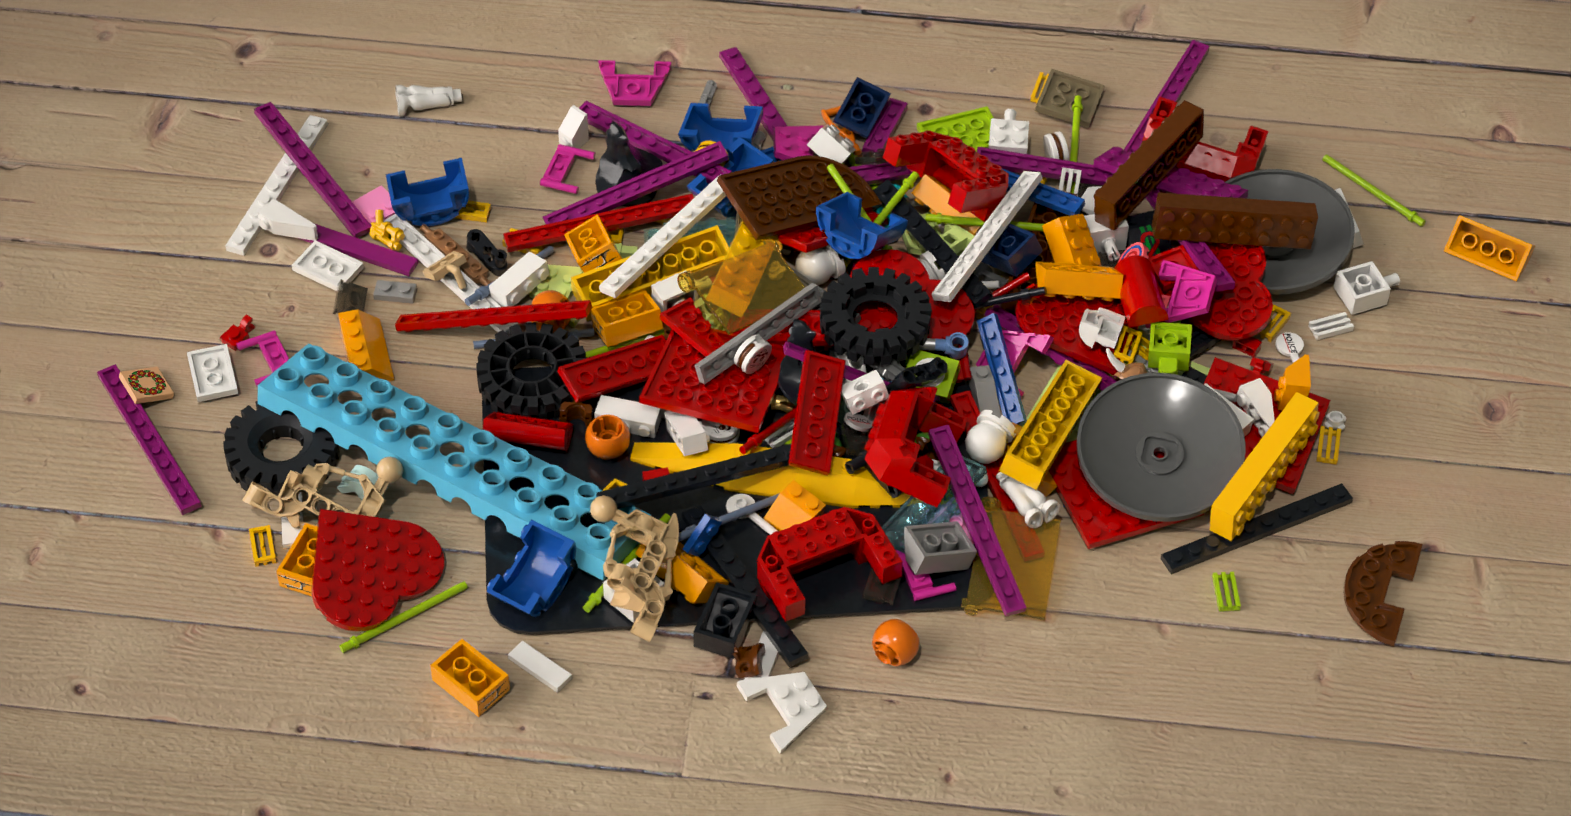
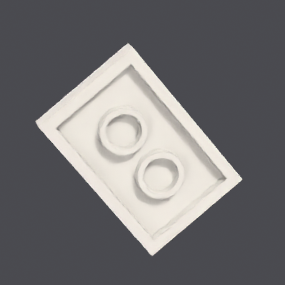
M316 240L292 264V271L339 293H342L364 268L363 262Z
M227 344L187 352L198 402L238 394Z

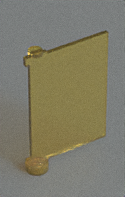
M770 238L764 240V245L709 267L693 273L690 270L683 272L677 277L678 285L685 293L696 290L728 335L751 326L805 288L781 256L782 244L779 240L772 241Z
M983 497L981 502L1027 607L1024 612L1014 615L1044 620L1061 520L1052 519L1048 523L1043 520L1040 527L1031 528L1025 523V517L1020 513L1000 510L1001 502L997 498ZM977 551L974 557L967 599L962 598L961 608H965V613L971 616L977 615L978 611L982 610L1003 613Z

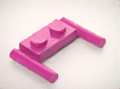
M558 144L557 150L543 178L540 180V186L577 194L579 191L578 186L563 183L575 160L574 156L594 160L596 153Z
M275 330L236 343L239 351L259 344V348L272 373L289 360ZM269 375L254 379L256 387Z
M905 548L896 550L903 561L902 571L915 601L956 591L955 583L933 588V582L929 574H914L906 561Z

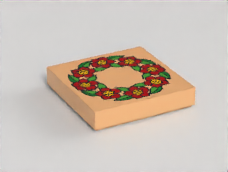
M158 367L121 371L119 374L121 382L135 404L173 399L174 392Z

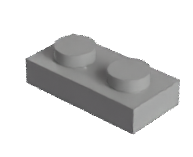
M377 280L373 294L374 300L413 304L417 285L414 283Z

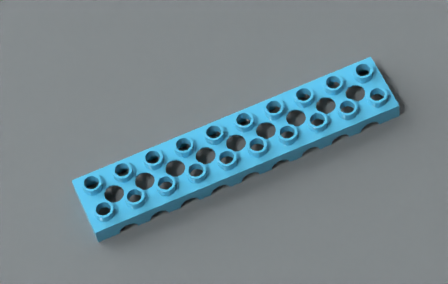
M309 343L258 385L259 405L280 416L284 410L293 412L298 417L302 427L314 433L318 427L326 429L332 435L335 444L349 450L350 445L361 447L366 452L368 461L376 465L385 457L397 458L403 466L402 478L415 485H417L418 480L430 482L434 486L437 496L450 503L455 497L465 500L470 506L472 514L484 520H487L489 515L497 516L504 522L507 532L519 538L521 537L523 527L528 525L532 519L574 540L576 544L575 560L578 568L601 580L606 578L603 565L611 544L610 532L618 523L611 520L605 522V524H592L587 528L580 522L582 515L590 513V506L596 498V493L602 491L597 485L585 482L565 472L561 467L551 465L529 454L525 449L515 447L495 437L491 432L481 430L459 419L457 415L447 413L425 402L423 398L413 396L391 385L389 381L379 379L359 369L355 364L345 362L325 352L321 347ZM319 374L325 376L329 383H317L308 387L304 380L310 375ZM346 391H354L362 396V401L350 400L341 404L338 401V396ZM387 408L395 412L396 418L385 417L375 421L371 414L376 409ZM356 412V413H360V414L353 415V414H350V413ZM421 425L429 429L430 435H417L411 439L406 435L405 431L410 426ZM454 442L462 445L465 452H453L444 456L440 452V447L445 443ZM418 447H427L428 449H419ZM481 460H491L498 464L499 470H486L480 474L475 470L474 465ZM459 464L462 465V467H455L452 465ZM524 477L534 483V488L524 487L515 492L510 488L509 483L514 478ZM487 482H496V483H498V484L491 485V484H488ZM551 495H560L567 498L570 504L569 506L559 505L551 510L546 507L544 501ZM522 500H531L533 502L527 503ZM634 505L619 509L627 514H630L635 509H638L651 516V514L635 507ZM557 518H567L569 520L563 521ZM625 535L616 538L613 560L617 561V564L620 563L639 542ZM593 536H603V537H605V538H603V539H597V538H594Z

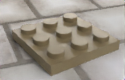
M1051 69L1035 111L1073 123L1072 105L1074 104V97L1080 95L1083 105L1080 126L1089 128L1105 85Z

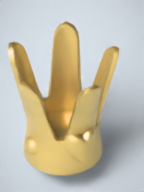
M776 394L771 403V410H781L786 413L793 410L792 407H797L785 396Z

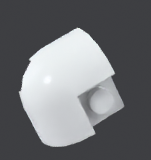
M1100 307L1098 310L1086 309L1079 326L1080 337L1091 348L1094 342H1098L1104 347L1114 349L1126 316Z

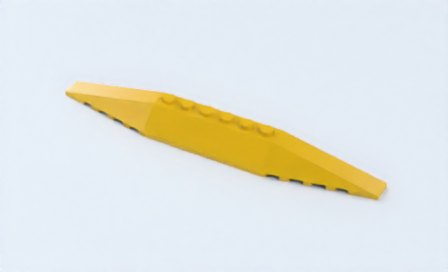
M634 442L630 461L652 468L656 466L660 468L668 467L669 473L672 474L771 448L757 447L742 454L739 448L743 444L707 443V451L684 456L676 443ZM832 457L831 470L828 476L793 466H786L716 484L724 487V490L771 497L781 493L794 480L826 505L858 508L859 506L880 508V505H893V508H900V505L923 507L926 504L922 500L905 493L897 498L891 497L865 467L854 474H849L845 464L852 459ZM950 485L939 505H958Z

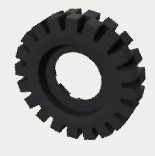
M869 267L868 275L864 274L862 268L852 270V278L847 273L838 276V283L832 281L827 286V291L823 293L820 306L821 333L825 334L824 340L829 346L834 344L835 352L843 355L848 351L847 359L857 362L861 355H864L863 364L874 365L875 357H879L881 365L891 364L892 355L897 362L907 359V352L913 356L919 351V346H923L927 341L932 312L927 292H922V286L917 281L910 283V276L901 273L895 279L896 270L888 268L885 269L883 276L879 275V267ZM879 301L890 305L896 311L898 320L891 329L881 328L876 329L875 332H870L867 327L855 323L853 313L859 305L865 302Z

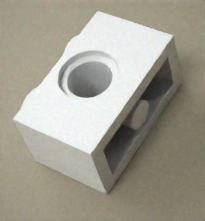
M877 370L842 385L841 390L844 402L852 415L886 400L889 396L884 381Z

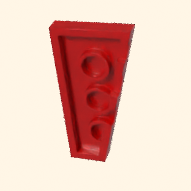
M691 297L660 313V320L705 357L725 344L718 333L711 329L712 325L709 321L703 318L701 310L695 307Z

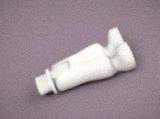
M395 86L398 116H404L409 106L413 110L418 111L449 106L450 103L454 105V102H462L461 89H452L449 86Z
M1002 472L996 475V478L1000 481L999 485L1014 502L1019 513L1025 517V523L1029 527L1038 528L1042 525L1043 520L1046 523L1050 522L1060 511V504L1054 499L1046 501L1045 495L1039 490H1035Z

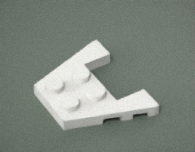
M805 672L740 680L737 682V688L746 701L767 693L788 725L770 735L771 741L780 754L806 728L814 723L827 708Z

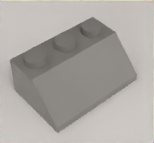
M958 521L905 526L906 561L915 575L967 570L977 553V550Z

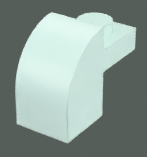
M355 465L350 472L357 475H366L374 485L378 479V475L373 470L362 465ZM344 475L341 479L342 482L337 487L341 493L355 492L363 500L364 490L359 479Z

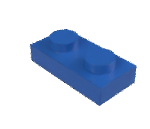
M705 514L682 549L688 554L700 557L706 550L712 537L718 532L722 521L717 517Z

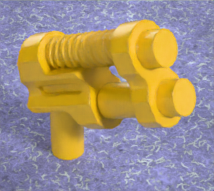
M383 209L375 210L376 222H371L370 237L385 244L391 250L399 251L402 247L400 240H403L405 237L403 230L398 227L394 228L393 224L388 221L384 222Z

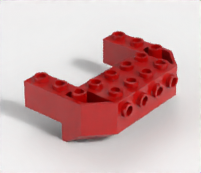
M1159 96L1154 111L1149 117L1142 142L1146 141L1151 136L1152 131L1157 129L1163 120L1173 113L1177 102ZM1250 125L1244 143L1239 142L1235 153L1198 142L1175 167L1186 168L1190 172L1205 174L1209 178L1221 179L1224 182L1241 174L1255 171L1269 131Z
M930 130L888 137L883 159L895 167L907 165L906 168L912 172H917L919 177L922 178L925 174L933 176L951 189L948 205L958 212H970L983 222H986L1005 197L1008 188V173L1001 166L989 161L988 157L976 152L975 148L963 143L960 138Z
M934 386L893 390L885 403H880L877 408V415L874 418L873 427L868 435L869 439L864 447V450L867 451L864 459L880 481L937 508L948 490L951 477L916 461L920 445L914 442L917 430L924 433L929 432L930 429L949 425L957 443L965 430L968 418L934 402L938 389Z
M842 507L768 535L757 558V578L761 589L769 599L772 598L786 622L805 614V598L791 575L852 553L858 564L868 561L881 583L884 584L902 577L903 561L873 514Z

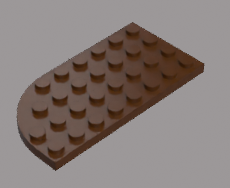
M798 156L719 175L716 180L755 240L818 225L816 206L843 194L827 170V166L830 164L835 166L852 193L862 198V207L865 212L877 210L882 205L872 188L859 174L840 162L821 156Z

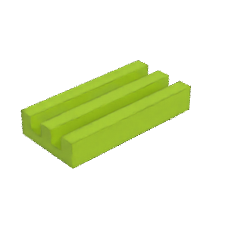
M1214 572L1212 580L1219 612L1239 611L1241 604L1234 572L1229 574L1221 572V575ZM1227 580L1230 581L1234 605L1231 602ZM1219 581L1223 583L1227 606L1223 605Z

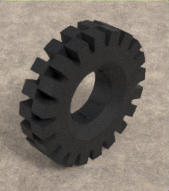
M536 322L526 323L525 332H522L520 325L517 324L509 327L510 335L504 330L496 333L495 341L489 339L484 344V351L480 350L478 363H476L479 393L482 394V400L486 405H491L493 412L501 413L504 411L506 414H520V416L527 417L536 415V418L547 420V413L550 412L554 419L559 418L561 404L564 402H574V398L557 370L560 366L586 359V352L583 346H579V340L574 335L568 337V331L560 327L553 333V325L543 323L540 331H537ZM539 359L549 363L552 372L544 379L538 381H524L513 375V368L522 361Z
M258 401L255 402L256 411L248 405L241 410L242 417L235 415L230 421L231 428H227L224 434L225 441H223L228 471L231 473V477L236 484L240 482L241 488L245 491L249 489L253 481L270 492L279 495L290 470L302 474L308 464L315 467L316 464L328 463L336 467V459L339 460V445L334 443V439L329 431L318 427L314 433L302 427L298 417L293 412L284 410L280 416L259 405ZM282 437L296 439L303 446L302 450L295 457L285 461L269 460L261 452L267 443Z

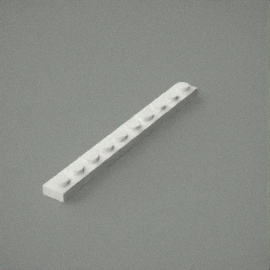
M309 115L298 132V136L311 151L328 126L327 119ZM286 153L225 245L226 251L243 256L246 254L262 229L258 223L257 211L272 199L280 201L299 169Z
M1023 171L932 292L933 300L951 302L1041 182L1043 179L1041 172Z
M717 178L599 285L600 292L617 298L725 198L726 194L716 181Z
M396 214L384 220V222L392 223L394 228L398 227L403 230L405 237L403 240H400V244L425 267H429L445 257L442 252L406 220L403 221ZM461 271L467 287L459 289L454 274L449 272L441 281L463 301L474 294L476 289L480 288ZM488 296L483 300L476 301L469 307L471 309L501 306ZM508 323L506 325L490 324V326L497 332L504 330L509 335V327L519 323Z

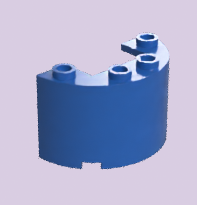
M690 103L678 133L679 138L689 151H695L701 142L708 140L714 142L721 141L727 151V148L739 137L752 145L763 118V106H744L746 119L712 118L709 104Z
M739 137L727 148L729 161L723 167L735 172L773 163L774 160ZM699 174L687 185V188L693 195L697 196L709 183H707L706 177ZM727 196L713 208L726 218H736L737 211Z
M462 158L443 162L446 176L408 184L405 170L386 174L391 205L396 215L403 221H411L413 225L417 226L424 224L427 226L439 225L459 215V210L466 206L469 199V188Z
M849 192L816 206L817 222L820 231L824 230L827 236V243L836 252L851 259L863 258L900 239L907 228L908 220L892 213L890 214L889 227L887 228L861 217L862 198Z
M531 519L529 524L525 525L521 531L520 538L525 544L522 551L520 550L516 554L515 562L511 568L506 570L504 577L497 573L495 578L490 580L486 592L533 617L540 616L541 610L547 611L563 591L573 569L570 562L571 558L575 559L576 544L574 540Z

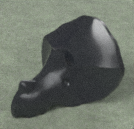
M612 122L610 128L606 131L607 138H605V141L607 143V150L601 156L596 174L595 184L597 193L663 165L661 160L655 155L631 145L625 130L617 122ZM657 190L621 206L649 203L655 198Z
M794 319L793 325L789 328L790 337L788 342L816 352L813 347V339L816 333L802 320ZM786 355L780 365L778 385L784 396L791 403L797 405L803 361Z

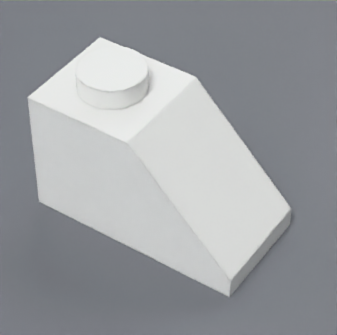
M575 105L571 106L558 130L559 144L580 148L589 141L587 113Z

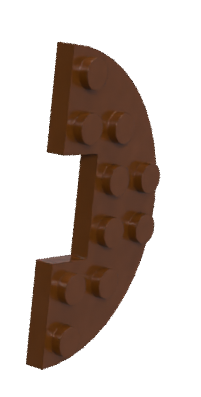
M1395 541V544L1383 545L1381 543L1367 549V552L1360 557L1358 556L1352 562L1346 574L1343 594L1349 614L1363 631L1376 640L1393 647L1405 609L1384 603L1391 575L1413 581L1423 545L1421 543Z

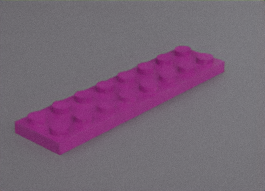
M1112 147L1094 159L1093 167L1115 173L1118 167L1124 164L1133 152L1125 151L1121 147ZM1174 167L1156 186L1175 194L1232 198L1248 197V190L1241 188L1239 185H1231L1221 179H1212L1205 174L1193 173L1189 169Z

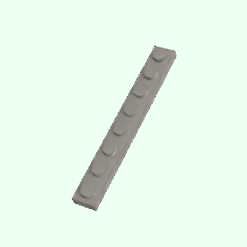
M811 283L695 364L699 382L706 384L733 365L737 350L749 337L760 335L767 341L791 324L794 319H798L821 303L818 286Z

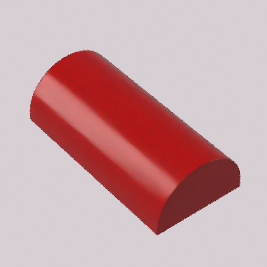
M1139 255L1128 256L1120 260L1114 269L1124 275L1120 301L1128 327L1169 320L1151 262Z
M493 412L484 418L483 430L491 432L495 437L508 443L567 451L572 437L573 424Z

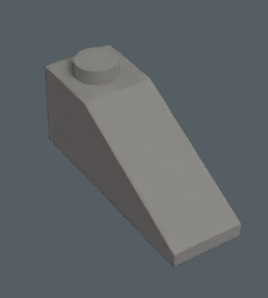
M989 365L970 367L972 379L968 380V384L979 412L992 410V415L1000 418L1001 414L995 381Z

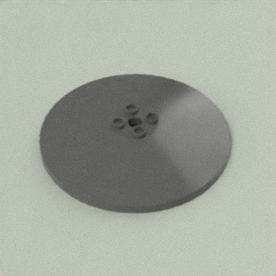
M1283 169L1247 172L1225 182L1231 185H1239L1241 188L1248 190L1247 199L1316 204L1318 221L1311 249L1262 246L1266 258V271L1260 282L1266 286L1271 295L1297 293L1316 287L1334 276L1348 260L1354 243L1355 228L1353 216L1344 199L1326 183L1304 173Z
M1169 373L1134 375L1108 386L1086 408L1077 434L1079 465L1092 489L1104 501L1121 512L1150 521H1180L1199 516L1211 510V505L1244 463L1246 453L1245 438L1241 424L1228 403L1204 384L1188 377ZM1160 451L1163 452L1165 456L1163 458H1157L1154 455V453Z

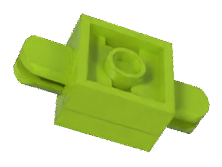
M1181 320L1171 323H1151L1148 368H1158V373L1176 375L1178 370L1188 371L1192 325L1181 324Z

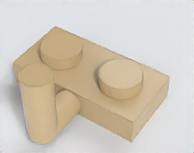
M453 251L423 270L425 277L434 281L443 279L446 274L451 272L454 274L459 289L467 287L460 270L461 265L467 262L464 254Z

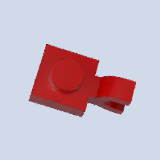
M246 314L238 327L233 324L220 336L221 342L237 351L236 343L249 339L248 333L255 328L251 324L253 318Z
M1252 357L1250 366L1254 367L1252 372L1257 375L1265 374L1266 371H1272L1274 363L1257 357Z

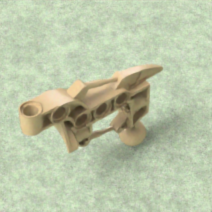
M390 456L381 459L376 467L378 479L374 485L364 474L350 473L328 463L316 464L315 467L308 464L302 474L292 470L289 471L279 495L252 481L243 501L269 514L287 517L294 528H303L304 524L307 523L300 521V513L306 509L319 516L317 503L321 500L326 501V510H343L345 513L378 517L386 502L383 495L390 483H394L401 478L403 466L395 457ZM329 472L359 479L364 490V498L357 510L353 512L319 494ZM303 490L307 491L309 496L305 502H301L298 499V494ZM273 499H277L280 504L276 511H272L269 507Z
M605 495L598 496L592 501L590 506L592 517L603 523L611 520L618 523L610 532L611 544L603 565L604 575L608 577L607 584L615 590L610 605L640 612L630 633L650 642L664 611L665 601L673 593L671 588V563L675 557L679 538L677 514L673 513L669 523L666 524L638 509L627 514L617 509V505L611 497ZM625 535L647 546L637 568H631L620 563L617 564V561L613 560L616 538ZM667 563L665 585L660 587L654 578L660 565Z

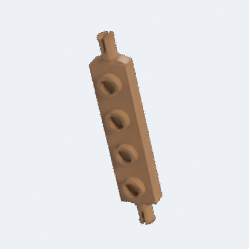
M426 224L420 227L424 237L445 256L453 251L465 255L467 262L461 265L460 270L473 282L481 283L484 287L491 283L487 279L489 271L440 228L431 230Z

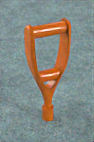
M841 106L827 110L822 109L821 114L826 124L829 126L834 125L840 131L839 135L844 139L846 137L854 143L853 147L856 149L854 154L856 156L860 155L862 151L855 142V133L846 128H838L829 118L836 115Z

